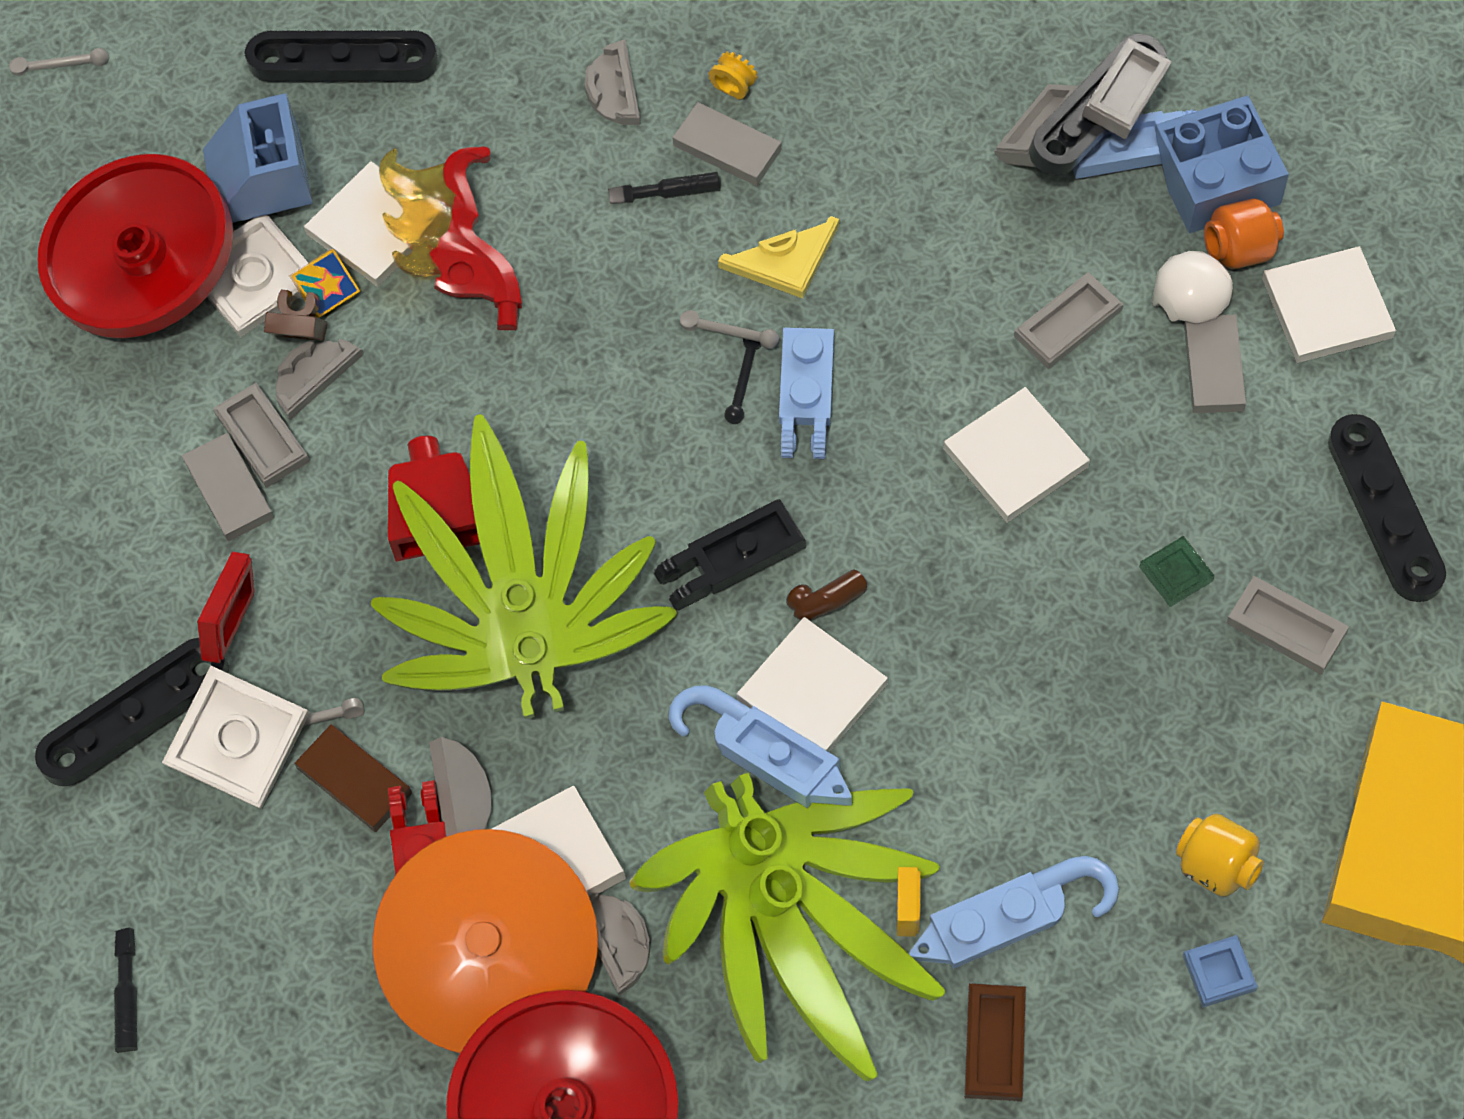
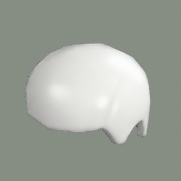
M1187 251L1170 257L1159 269L1155 280L1152 303L1154 307L1161 305L1168 314L1169 319L1173 322L1182 320L1196 324L1216 319L1229 305L1232 297L1233 282L1228 271L1217 259L1204 252Z

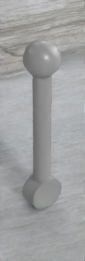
M96 48L91 54L27 62L25 58L17 57L10 62L9 68L14 75L21 76L31 70L88 63L103 66L108 62L109 55L103 48Z
M693 310L685 311L679 319L681 326L687 331L699 328L760 342L766 349H772L779 343V335L772 329L759 332L700 319L698 313Z
M351 698L345 700L340 707L311 713L304 726L340 717L350 719L363 716V702L360 699Z

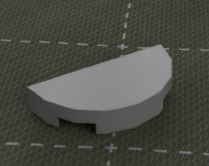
M624 39L604 47V53L596 58L592 65H588L585 75V90L592 108L603 118L621 125H641L626 40Z
M339 339L338 342L325 341L316 344L314 340H311L290 351L278 367L277 373L279 376L276 383L277 402L287 418L291 420L363 356L362 349L347 340Z
M440 737L429 742L441 818L445 824L446 837L464 831L485 829L491 813V789L484 769L473 753L457 741Z
M599 893L592 894L589 898L593 905L598 927V955L620 996L638 982L648 965L651 943L644 919L631 903L623 902L614 896L599 895Z

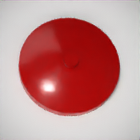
M141 154L107 163L73 185L49 215L40 237L37 258L38 272L43 289L50 301L66 319L80 329L95 335L110 338H130L164 329L176 323L199 306L221 278L227 265L233 242V226L230 211L225 199L212 180L198 167L180 158L161 154Z
M554 990L529 995L510 1003L490 1016L474 1032L459 1054L453 1068L447 1093L446 1115L447 1119H678V1093L673 1068L666 1051L652 1030L638 1016L617 1002L600 995L575 990Z

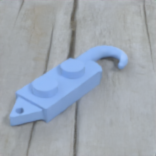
M708 685L690 687L683 690L673 699L669 707L668 719L673 730L684 737L689 733V729L682 720V714L685 709L695 704L705 705L722 715L715 729L716 746L723 756L806 808L811 803L852 805L851 794L840 773L839 758L755 706L749 708L724 691Z
M1089 856L1069 858L1034 874L1031 872L931 914L930 925L910 950L909 955L916 961L951 964L952 968L955 969L1053 927L1061 920L1065 909L1064 894L1061 886L1085 876L1097 879L1103 886L1104 896L1101 902L1092 909V914L1095 917H1100L1110 911L1117 901L1119 886L1116 875L1107 864L1098 858ZM926 947L929 951L922 954L919 952V948Z

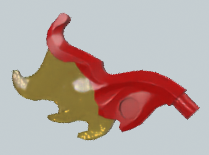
M486 146L462 148L453 152L445 163L420 170L407 169L396 162L398 150L392 149L381 160L379 177L385 192L398 202L403 213L396 219L384 212L382 214L383 222L395 238L406 243L413 251L408 256L397 250L392 252V258L398 268L415 277H429L439 274L440 277L436 278L434 289L453 297L484 298L494 302L495 308H498L497 329L517 330L518 309H522V302L514 270L501 253L476 236L473 231V227L479 222V215L466 178V171L473 163H488L491 158L490 149Z

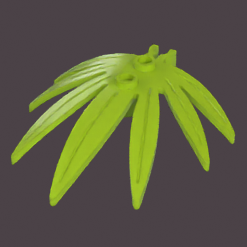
M478 414L474 417L472 428L470 481L475 523L484 561L492 582L491 588H486L465 548L436 511L401 481H396L393 484V490L403 517L422 553L452 593L479 619V624L471 626L449 612L414 600L394 597L373 598L371 600L372 608L400 629L427 642L467 653L465 656L439 654L411 659L384 672L382 680L387 684L409 689L449 691L487 686L516 677L524 691L521 698V706L524 718L528 719L535 717L532 708V700L536 696L533 675H540L544 694L551 697L554 712L563 711L562 697L558 689L554 687V668L592 662L628 649L668 625L676 617L677 612L672 607H642L615 614L592 627L589 626L592 621L608 610L638 577L656 545V541L652 536L642 538L615 554L592 575L573 603L565 605L563 599L577 563L587 515L589 492L587 445L582 440L576 442L561 472L548 516L544 543L542 577H537L529 524L516 479L492 428L485 417Z
M749 773L739 775L731 783V787L736 795V801L726 794L722 781L711 784L704 791V795L710 807L718 813L719 828L691 835L666 846L649 858L636 871L629 882L631 888L635 891L656 892L673 887L693 872L697 873L695 879L680 896L669 918L663 944L664 962L667 965H671L692 945L711 913L717 894L721 893L724 896L720 941L724 982L736 1024L753 1059L758 1063H762L767 1059V1042L761 975L751 920L754 922L762 948L777 980L802 1019L822 1043L849 1069L864 1081L873 1080L877 1077V1072L854 1015L831 966L798 909L797 904L842 950L882 980L906 992L931 1001L942 997L945 994V989L899 944L853 905L803 869V865H808L837 876L887 883L897 882L898 867H918L920 879L931 877L940 868L936 862L880 845L811 835L841 832L872 822L907 802L913 796V790L901 788L850 792L852 797V805L850 806L811 803L806 808L796 802L764 813L752 797L754 788Z

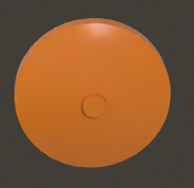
M477 829L456 833L430 844L413 856L399 870L384 893L377 911L373 931L375 970L383 993L393 1010L408 1027L422 1038L439 1047L461 1053L469 1038L490 1016L516 1000L529 995L554 990L587 992L594 976L599 948L598 927L593 905L585 887L572 868L558 854L540 842L518 833L495 829Z

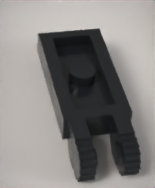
M777 499L689 543L687 549L661 562L654 569V575L658 582L664 585L675 581L697 566L701 576L676 588L672 595H670L669 600L674 609L681 610L707 597L711 592L714 595L805 549L806 543L782 501Z

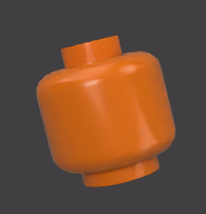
M1257 198L1230 203L1216 208L1210 221L1206 222L1204 227V241L1209 255L1219 260L1223 266L1233 270L1271 260L1277 251L1278 241H1281L1284 235L1283 223L1279 214L1275 211L1272 212L1265 202Z

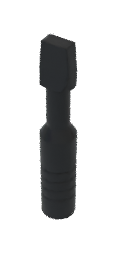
M718 172L662 179L657 184L637 187H632L631 184L610 188L608 192L610 204L630 203L634 202V199L654 196L666 199L705 192L720 191Z
M128 927L115 932L114 955L118 958V984L114 989L115 1052L117 1053L137 1051V988L132 982V957L136 955L134 929Z

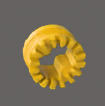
M729 51L723 52L718 59V65H714L708 73L709 79L716 89L739 100L743 99L748 93V87L752 86L758 79L757 71L753 70L754 66L752 64L747 65L749 62L747 59L742 62L741 55L736 57L734 52H731V54Z

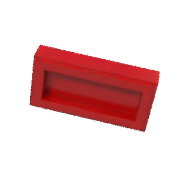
M231 552L197 620L201 659L203 661L220 663L224 659L254 596L255 589L250 554Z

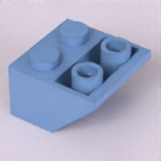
M284 93L238 104L203 148L207 176L225 199L232 223L313 204L300 131L287 94Z
M1248 95L1156 124L1155 133L1167 189L1189 234L1204 229L1206 222L1210 221L1214 210L1222 205L1252 198L1262 200L1269 208L1282 203L1289 174Z

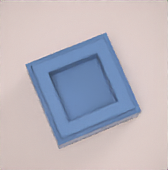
M1237 935L1184 951L1183 958L1203 1008L1257 990L1258 986Z

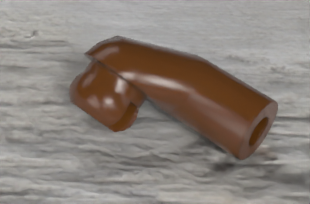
M853 569L815 592H812V589L806 584L796 586L787 595L786 603L790 609L794 610V617L799 620L805 617L812 621L843 607L864 594L867 590V583L863 575Z

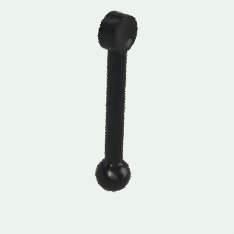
M743 338V345L746 348L732 405L727 407L724 413L725 419L730 424H738L744 419V411L741 407L755 352L762 346L760 342Z

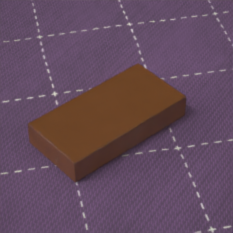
M332 724L294 763L301 773L375 833L391 817L388 788L401 786L406 799L412 794L411 788Z
M969 983L964 1098L1022 1101L1025 986Z

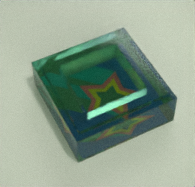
M1184 536L1140 561L1139 568L1169 607L1214 581L1215 577Z

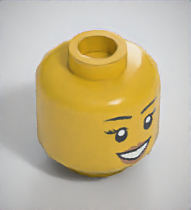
M1217 813L1208 816L1204 820L1199 817L1195 818L1183 833L1176 849V855L1181 858L1182 873L1209 891L1223 897L1231 895L1240 886L1249 890L1256 882L1264 866V861L1257 857L1260 847L1258 836Z

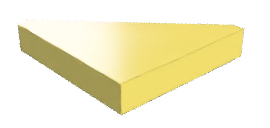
M830 216L824 224L796 233V230L758 242V247L735 255L723 254L718 260V267L794 296L804 298L839 227V219Z

